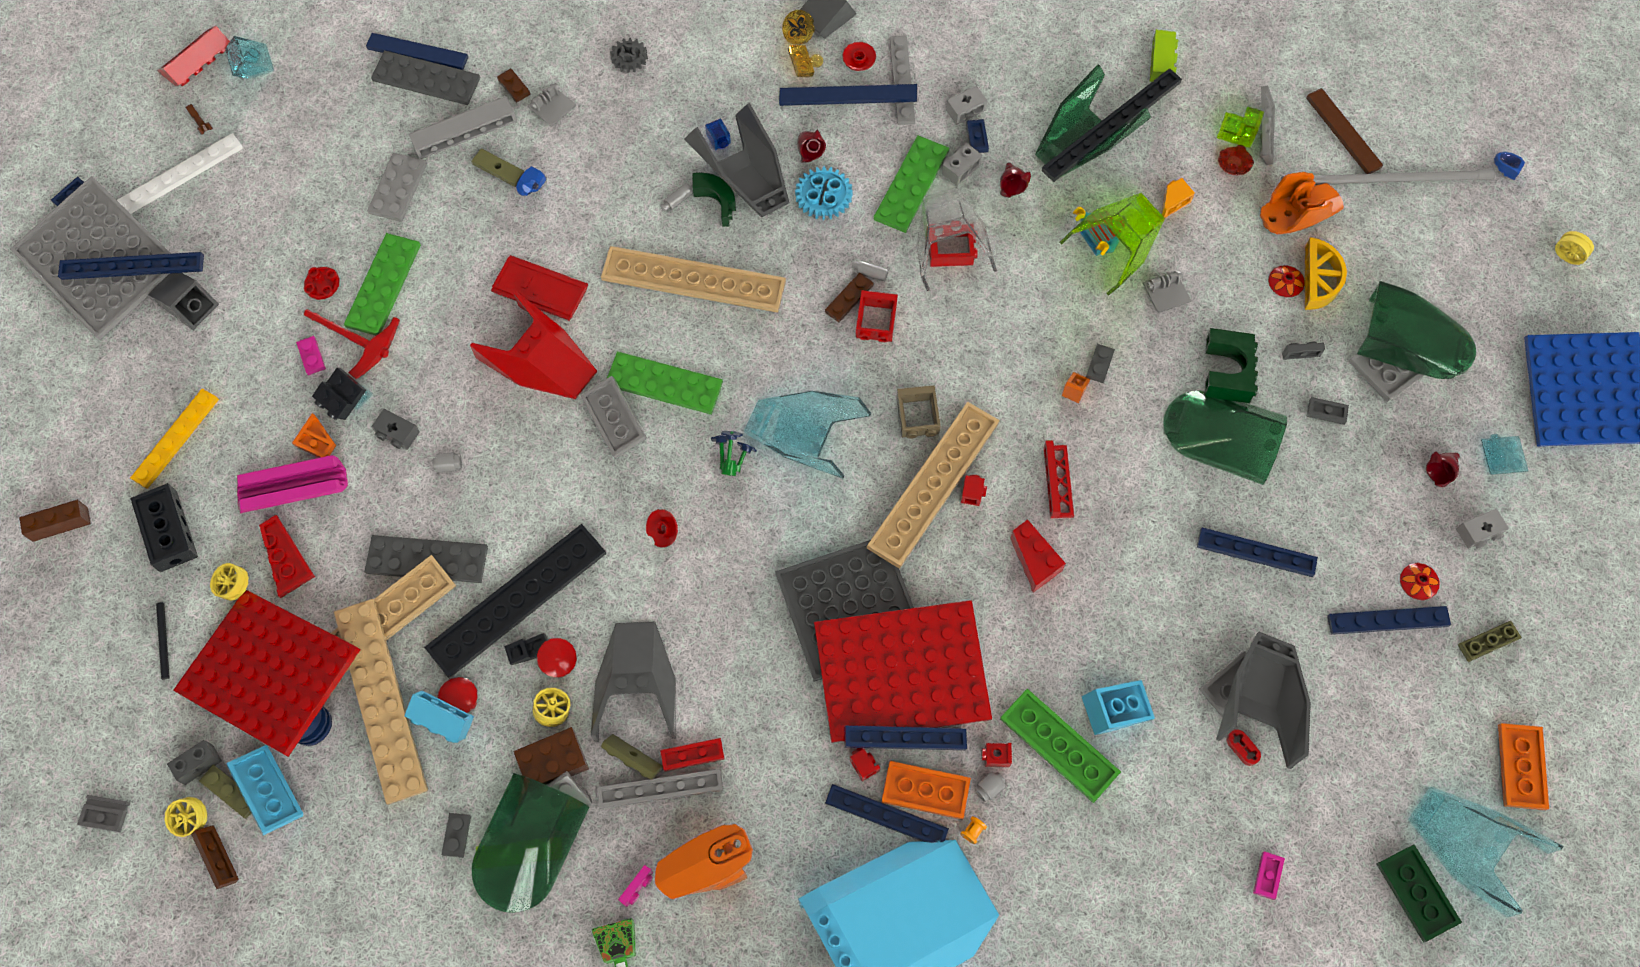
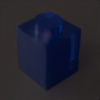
M721 118L705 125L706 135L715 150L725 148L731 144L730 133Z

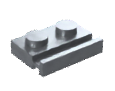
M87 795V801L83 805L77 825L121 833L127 814L126 810L130 802Z

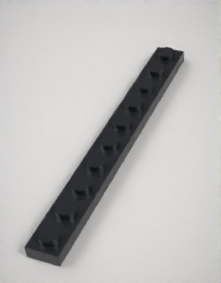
M1169 68L1042 167V172L1055 182L1181 83L1182 78Z

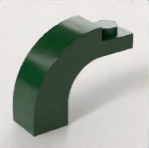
M692 173L694 197H710L718 201L721 205L722 227H729V220H733V211H736L735 196L732 188L722 178L714 174Z

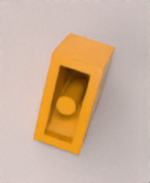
M1183 178L1177 181L1173 180L1166 186L1167 189L1164 194L1161 213L1163 219L1191 203L1195 192Z

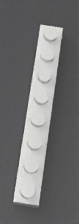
M231 133L119 198L117 201L132 214L243 149L235 135Z

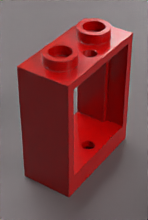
M972 225L929 227L930 267L969 266L974 264V259L978 257L977 248H974L976 232H973ZM967 237L969 253L938 254L937 238Z
M861 290L856 338L861 340H878L883 343L892 342L898 294ZM865 306L892 309L889 331L862 327Z

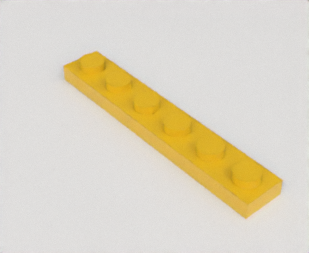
M201 389L130 479L148 489L219 399L208 391Z

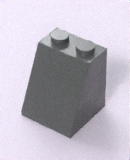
M807 0L797 14H804L806 20L802 24L806 23L807 26H811V31L817 37L821 35L825 39L853 18L856 12L846 0Z
M183 273L169 274L148 294L160 307L192 330L219 305L196 280Z

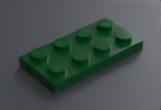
M1415 844L1376 863L1423 943L1462 923Z

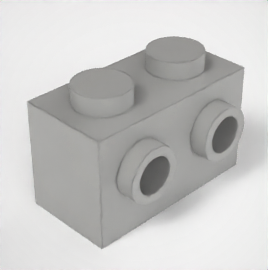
M968 143L958 147L952 157L944 160L942 175L958 186L981 165L982 154Z

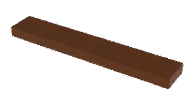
M1322 88L1307 95L1306 99L1366 174H1371L1383 167L1382 162Z

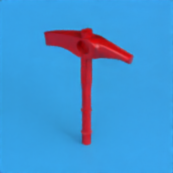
M308 309L304 311V316L312 319V321H316L365 348L359 362L348 372L355 379L373 368L382 357H388V349L400 322L398 318L393 317L390 324L381 333L368 340Z

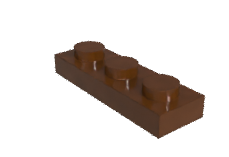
M859 272L825 309V313L839 323L860 301L861 290L869 291L873 287L874 282Z
M214 825L195 830L191 835L216 889L235 884L239 878Z

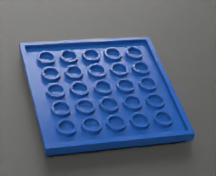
M1639 332L1527 335L1524 337L1537 447L1640 444Z

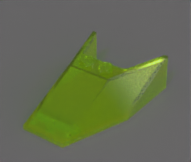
M1138 193L1094 210L1060 241V244L1062 245L1073 234L1100 224L1106 225L1130 251V257L1119 281L1106 293L1109 296L1145 262L1165 218L1142 193Z

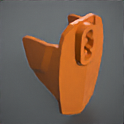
M1291 173L1285 175L1271 194V200L1261 208L1260 217L1263 220L1264 227L1275 234L1292 233L1313 226L1340 212L1344 208L1343 200L1339 193L1327 183L1314 186L1316 183L1313 181V173Z
M724 824L688 841L657 863L655 885L664 895L670 899H676L689 894L722 890L747 879V875L742 868L751 861L753 849L745 829L737 824ZM737 840H740L741 842L739 848L736 847ZM718 849L724 850L720 857L717 856Z

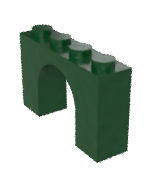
M1210 328L1206 338V354L1229 357L1241 366L1242 371L1235 374L1209 371L1205 381V397L1249 404L1253 396L1256 397L1258 386L1255 385L1258 371H1255V367L1257 366L1258 357L1255 356L1258 342H1255V334Z

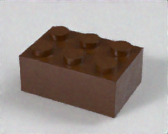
M572 727L513 751L526 788L531 794L541 790L566 771L571 776L589 770L579 740Z

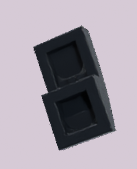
M542 633L527 640L520 639L504 646L510 665L537 658L539 648L547 641L546 634Z

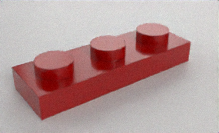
M721 738L660 750L664 772L725 760Z

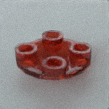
M1243 145L1221 150L1218 157L1220 167L1231 175H1244L1254 165L1252 156Z

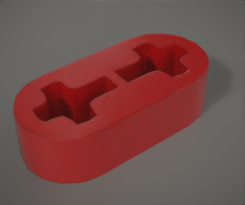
M1235 729L1228 734V745L1245 765L1253 766L1260 761L1261 752L1242 730ZM1234 736H1235V737H1237V736H1240V737H1241L1240 743H1239V742H1236V743L1233 742ZM1247 751L1249 753L1253 752L1255 754L1253 757L1254 760L1252 758L1247 759Z

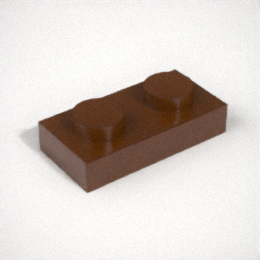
M511 68L497 76L500 84L516 103L531 95L530 90Z

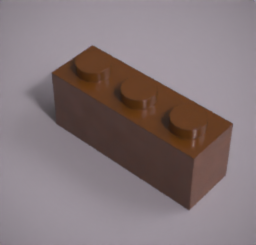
M78 499L19 517L22 535L32 542L91 524L88 507Z

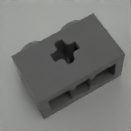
M386 409L382 410L371 426L377 438L382 441L385 439L389 440L390 444L397 449L402 447L408 450L420 433L415 424Z
M202 740L168 762L167 765L176 781L186 785L208 771L213 764L217 765L222 760L214 746Z

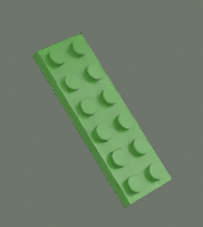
M917 135L876 211L874 220L906 233L949 152V147Z
M389 233L385 234L344 322L346 328L375 336L382 332L421 246L419 241Z
M618 351L607 378L613 376L622 391L712 415L723 384V379Z
M1026 689L1000 717L1002 722L1092 803L1101 796L1121 773L1118 768L1029 689Z

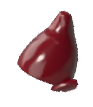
M818 129L815 132L804 131L799 134L797 148L802 157L801 163L812 162L821 157L825 152L826 143Z
M1008 162L1005 166V171L1000 177V187L1002 189L1000 194L1003 197L1011 198V196L1023 193L1028 187L1031 173H1025L1022 169Z
M1435 451L1431 455L1426 465V472L1430 479L1435 482L1436 486L1446 487L1458 477L1459 453L1439 454Z

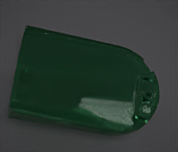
M1202 390L1190 391L1174 399L1168 406L1163 420L1165 435H1167L1171 442V446L1181 455L1262 485L1266 482L1273 467L1287 427V416L1248 403L1205 397V391Z
M513 773L473 858L472 880L481 899L492 908L507 913L526 911L540 904L552 890L590 806L541 782Z

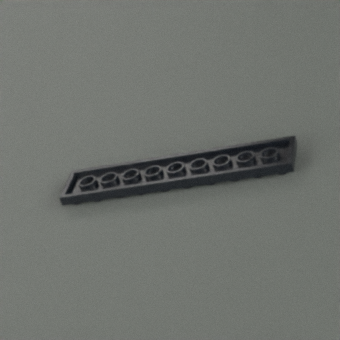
M580 524L424 648L450 679L606 555V551L583 524Z

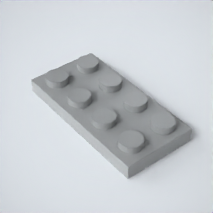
M393 153L368 207V213L402 222L427 166L426 160Z
M613 376L581 395L614 458L619 457L647 439Z

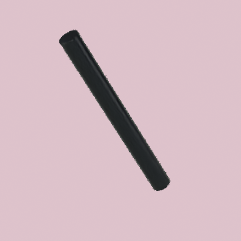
M158 602L156 603L160 671L161 679L166 680L170 678L165 604Z

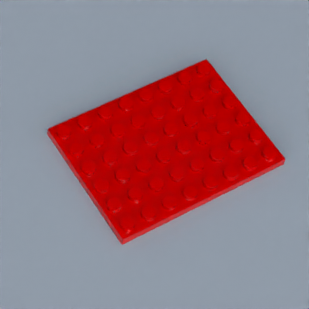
M246 590L235 602L173 691L289 757L360 652V649Z
M972 600L814 622L831 743L844 741L845 726L940 728L992 720Z

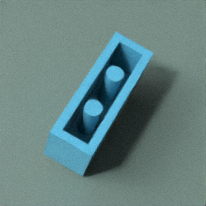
M424 691L412 695L404 715L411 719L410 721L413 724L422 725L428 728L429 732L440 734L452 743H457L466 738L474 716Z

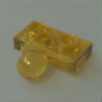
M806 45L789 46L788 52L796 76L813 77L815 73L813 67L822 66L823 57L819 54L809 57Z

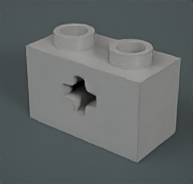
M977 86L968 88L947 100L946 111L957 125L986 111L987 99Z
M1497 508L1467 520L1456 528L1468 549L1474 546L1478 549L1486 545L1490 539L1493 542L1503 538V533L1509 529Z

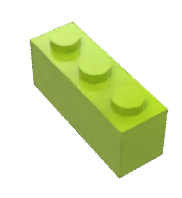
M1155 30L1152 41L1149 82L1154 81L1169 68L1176 73L1177 67H1174V64H1176L1178 53H1175V50H1177L1179 41L1176 39V32Z

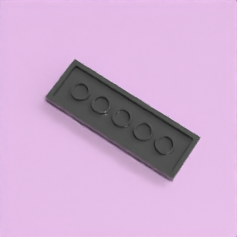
M384 50L371 79L381 84L468 105L479 83L480 75Z
M372 535L364 572L373 575L403 577L432 555L452 581L482 583L488 546L487 544Z

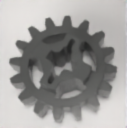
M623 38L622 43L617 41V46H612L613 51H610L612 64H614L615 68H620L621 72L626 69L627 73L630 70L636 72V68L642 69L641 64L646 65V60L648 59L647 48L644 47L643 42L639 43L638 39L632 41L629 38L626 41Z

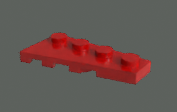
M277 515L259 525L264 545L267 549L269 564H271L273 579L277 586V594L282 598L313 579L315 575Z

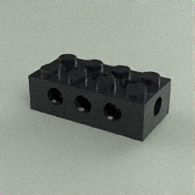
M169 483L130 498L151 566L161 573L198 557L178 493Z

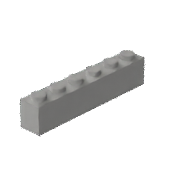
M507 96L423 129L416 130L408 135L419 159H423L515 123L517 119Z

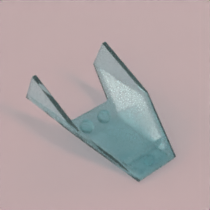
M806 391L758 400L744 433L784 458L843 479L845 475L832 460L819 458L820 452L834 423L870 417L871 412L860 397Z
M1430 787L1408 819L1449 874L1507 918L1519 915L1523 910L1496 876L1494 868L1516 835L1525 837L1546 854L1562 850L1564 847L1497 810L1434 787Z

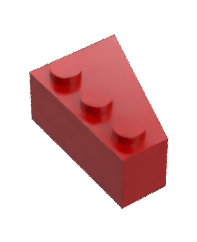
M1028 519L1012 531L1010 539L1031 585V590L1034 593L1062 572L1066 563Z

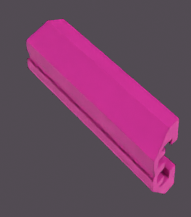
M331 455L237 475L239 512L245 513L343 492L348 486L346 468L338 457Z

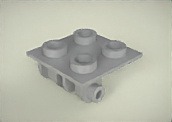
M557 83L550 84L547 90H543L528 105L529 109L551 127L576 106L575 103L558 90L560 87Z
M1174 271L1143 282L1158 313L1191 302L1181 282L1183 278L1181 271Z

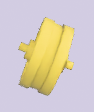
M1569 231L1557 242L1555 251L1564 261L1579 265L1588 259L1594 251V245L1589 237L1583 233Z
M231 563L222 564L214 571L211 577V592L215 596L229 601L238 599L248 586L249 577L247 571Z
M557 688L541 690L535 696L532 710L535 720L547 727H556L563 724L567 720L571 706L568 695ZM540 700H543L545 704H537V703H538ZM566 706V711L560 709L559 707ZM538 709H546L542 713L538 711Z
M186 797L173 801L165 811L164 820L166 827L170 833L178 837L191 835L195 830L204 828L207 822L205 805L195 797ZM182 802L187 803L186 809L184 808ZM190 824L194 826L192 831H190Z

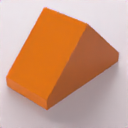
M1073 372L1065 384L1062 396L1079 403L1091 379Z

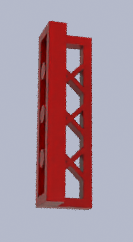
M1046 440L1043 448L1050 518H1074L1067 445H1054L1053 440ZM1063 450V458L1058 461L1055 459V451ZM1058 466L1065 471V475L1061 479L1057 476L1056 468ZM1060 484L1067 489V493L1063 497L1059 494L1058 486ZM1061 502H1064L1069 507V512L1060 513Z

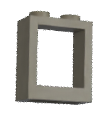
M935 385L897 389L896 397L902 438L913 439L924 435L933 437L939 434L941 426ZM930 400L933 425L906 427L903 403Z

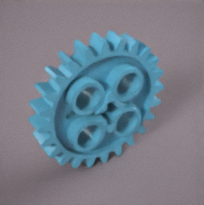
M823 166L822 170L816 167V172L810 169L809 175L803 173V178H799V183L796 184L795 196L799 208L803 207V213L809 211V217L815 214V219L822 216V219L825 220L826 216L832 219L833 214L839 217V211L845 213V208H849V203L852 202L853 190L852 184H849V178L845 179L844 173L839 175L838 169L832 172V167L826 170L825 166ZM828 181L827 191L824 192L825 183ZM824 193L822 205H819L821 202V195H823Z

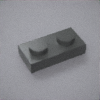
M1315 341L1308 342L1307 344L1291 343L1286 346L1282 353L1283 360L1320 357L1325 350L1324 342L1317 343Z
M1097 344L1086 377L1104 383L1115 349Z
M1311 397L1308 404L1307 417L1345 425L1349 405Z
M449 813L442 856L464 858L471 815Z

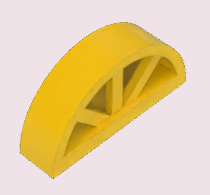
M1312 237L1309 238L1305 245V310L1319 309L1330 304L1344 286L1347 277L1346 264L1341 254L1329 243ZM1317 254L1322 256L1319 260H1317ZM1328 261L1334 270L1317 268ZM1318 275L1336 277V288L1333 290ZM1317 284L1327 295L1317 297Z

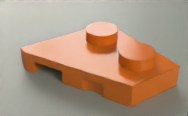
M313 413L292 442L294 446L318 458L330 456L336 447L332 438Z

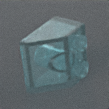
M233 36L225 49L233 76L250 79L274 71L266 44Z

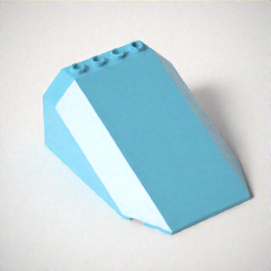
M938 840L934 843L924 841L908 842L798 899L801 909L804 908L835 967H957L976 954L999 916L956 840H945L943 842Z

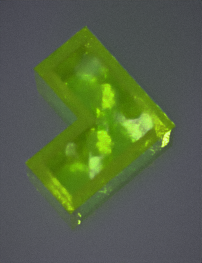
M1247 106L1243 117L1226 112L1217 138L1251 148L1259 130L1264 111Z

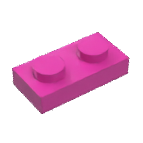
M314 336L296 342L307 375L326 369Z
M1265 851L1262 852L1253 894L1271 900L1276 899L1285 858Z
M644 865L618 900L626 907L629 904L633 905L640 896L638 894L643 886L646 888L652 881L653 877L651 875L653 871Z

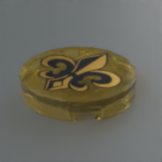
M803 10L790 12L785 17L782 26L785 39L794 45L807 43L812 38L815 28L813 27L814 20L812 16Z

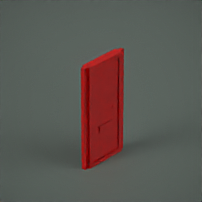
M510 255L492 285L491 292L516 301L513 294L516 290L539 310L570 321L589 285L583 281Z

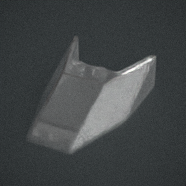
M958 187L923 198L916 248L920 275L926 291H930L926 274L930 245L962 234L969 233L974 237L990 259L993 271H997L986 225Z

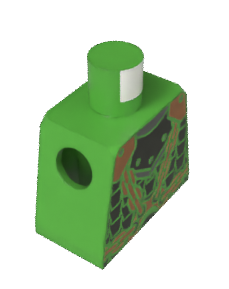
M630 918L592 929L604 963L614 962L615 967H628L626 958L636 956L634 920Z

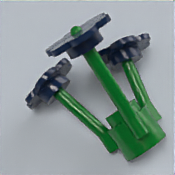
M722 431L721 435L711 437V441L716 442L720 447L719 469H721V474L736 476V472L741 470L746 453L750 454L751 451L757 452L754 447L737 442V445L740 446V450L743 452L737 465L736 461L731 460L733 440L743 436V433ZM727 441H729L727 459L724 461V444H727Z

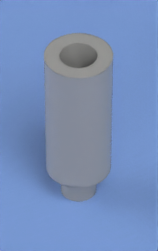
M687 183L683 184L664 199V204L660 206L664 212L668 209L673 210L693 194L692 188Z
M863 260L860 263L856 261L852 263V268L857 269V273L860 272L863 275L885 282L889 269Z

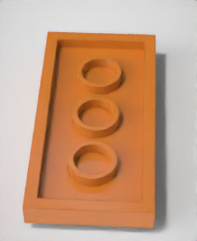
M1499 724L1498 734L1504 807L1548 810L1549 798L1543 727Z
M890 761L881 803L963 820L971 778Z

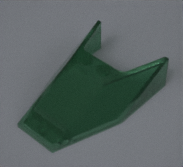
M1099 64L1060 103L1035 153L1044 164H1047L1102 121L1090 110V105L1105 77ZM1145 107L1126 127L1064 175L1111 150L1152 118L1149 110Z

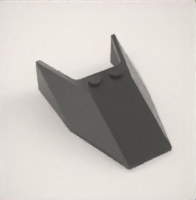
M748 103L735 115L743 146L742 151L718 162L698 127L689 133L684 140L762 218L790 202L776 148L751 104Z
M656 622L616 623L595 681L591 737L595 742H599V724L611 695L653 693L657 696L672 739H676V678Z
M1260 631L1256 634L1235 674L1216 740L1221 741L1237 727L1238 713L1270 725L1278 733L1288 769H1292L1309 755L1311 702L1294 645Z

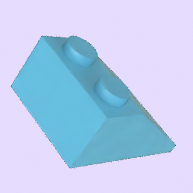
M1142 680L1095 689L1081 696L1094 735L1155 719Z

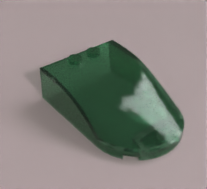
M1379 281L1369 298V302L1374 303L1367 337L1357 354L1437 379H1452L1457 375L1466 373L1476 357V346L1469 332L1423 297L1404 288Z

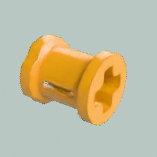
M972 816L970 818L971 822L965 831H961L960 834L970 843L976 844V839L982 830H986L987 826L981 820Z

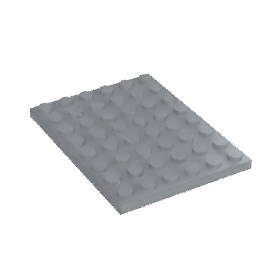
M92 176L10 248L99 340L149 296L148 294L169 275L154 274L61 280L58 277L60 260L171 254Z

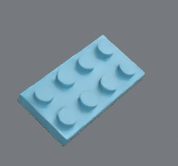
M267 745L227 763V767L263 836L303 817V812Z

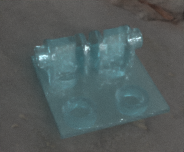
M1492 434L1489 439H1481L1490 475L1529 471L1519 436L1499 437L1498 434Z

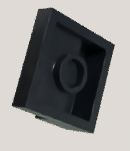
M337 367L327 382H321L312 397L315 399L314 403L318 407L328 410L327 415L334 420H346L366 392V389L342 368Z

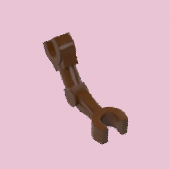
M192 104L185 107L199 126L197 130L201 135L213 129L209 122L205 123Z

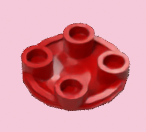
M312 267L309 269L304 281V291L311 298L317 300L329 298L339 287V276L332 268Z
M551 638L545 641L537 653V666L547 676L562 678L574 669L577 661L573 645L561 638Z
M456 677L446 681L440 687L437 695L438 699L466 713L473 710L477 705V689L474 683L467 678Z

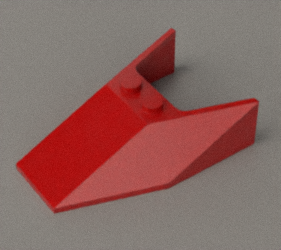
M515 290L513 294L518 306L530 314L534 319L533 323L513 348L508 351L471 343L470 347L475 358L519 386L576 399L598 372L597 369L561 326Z

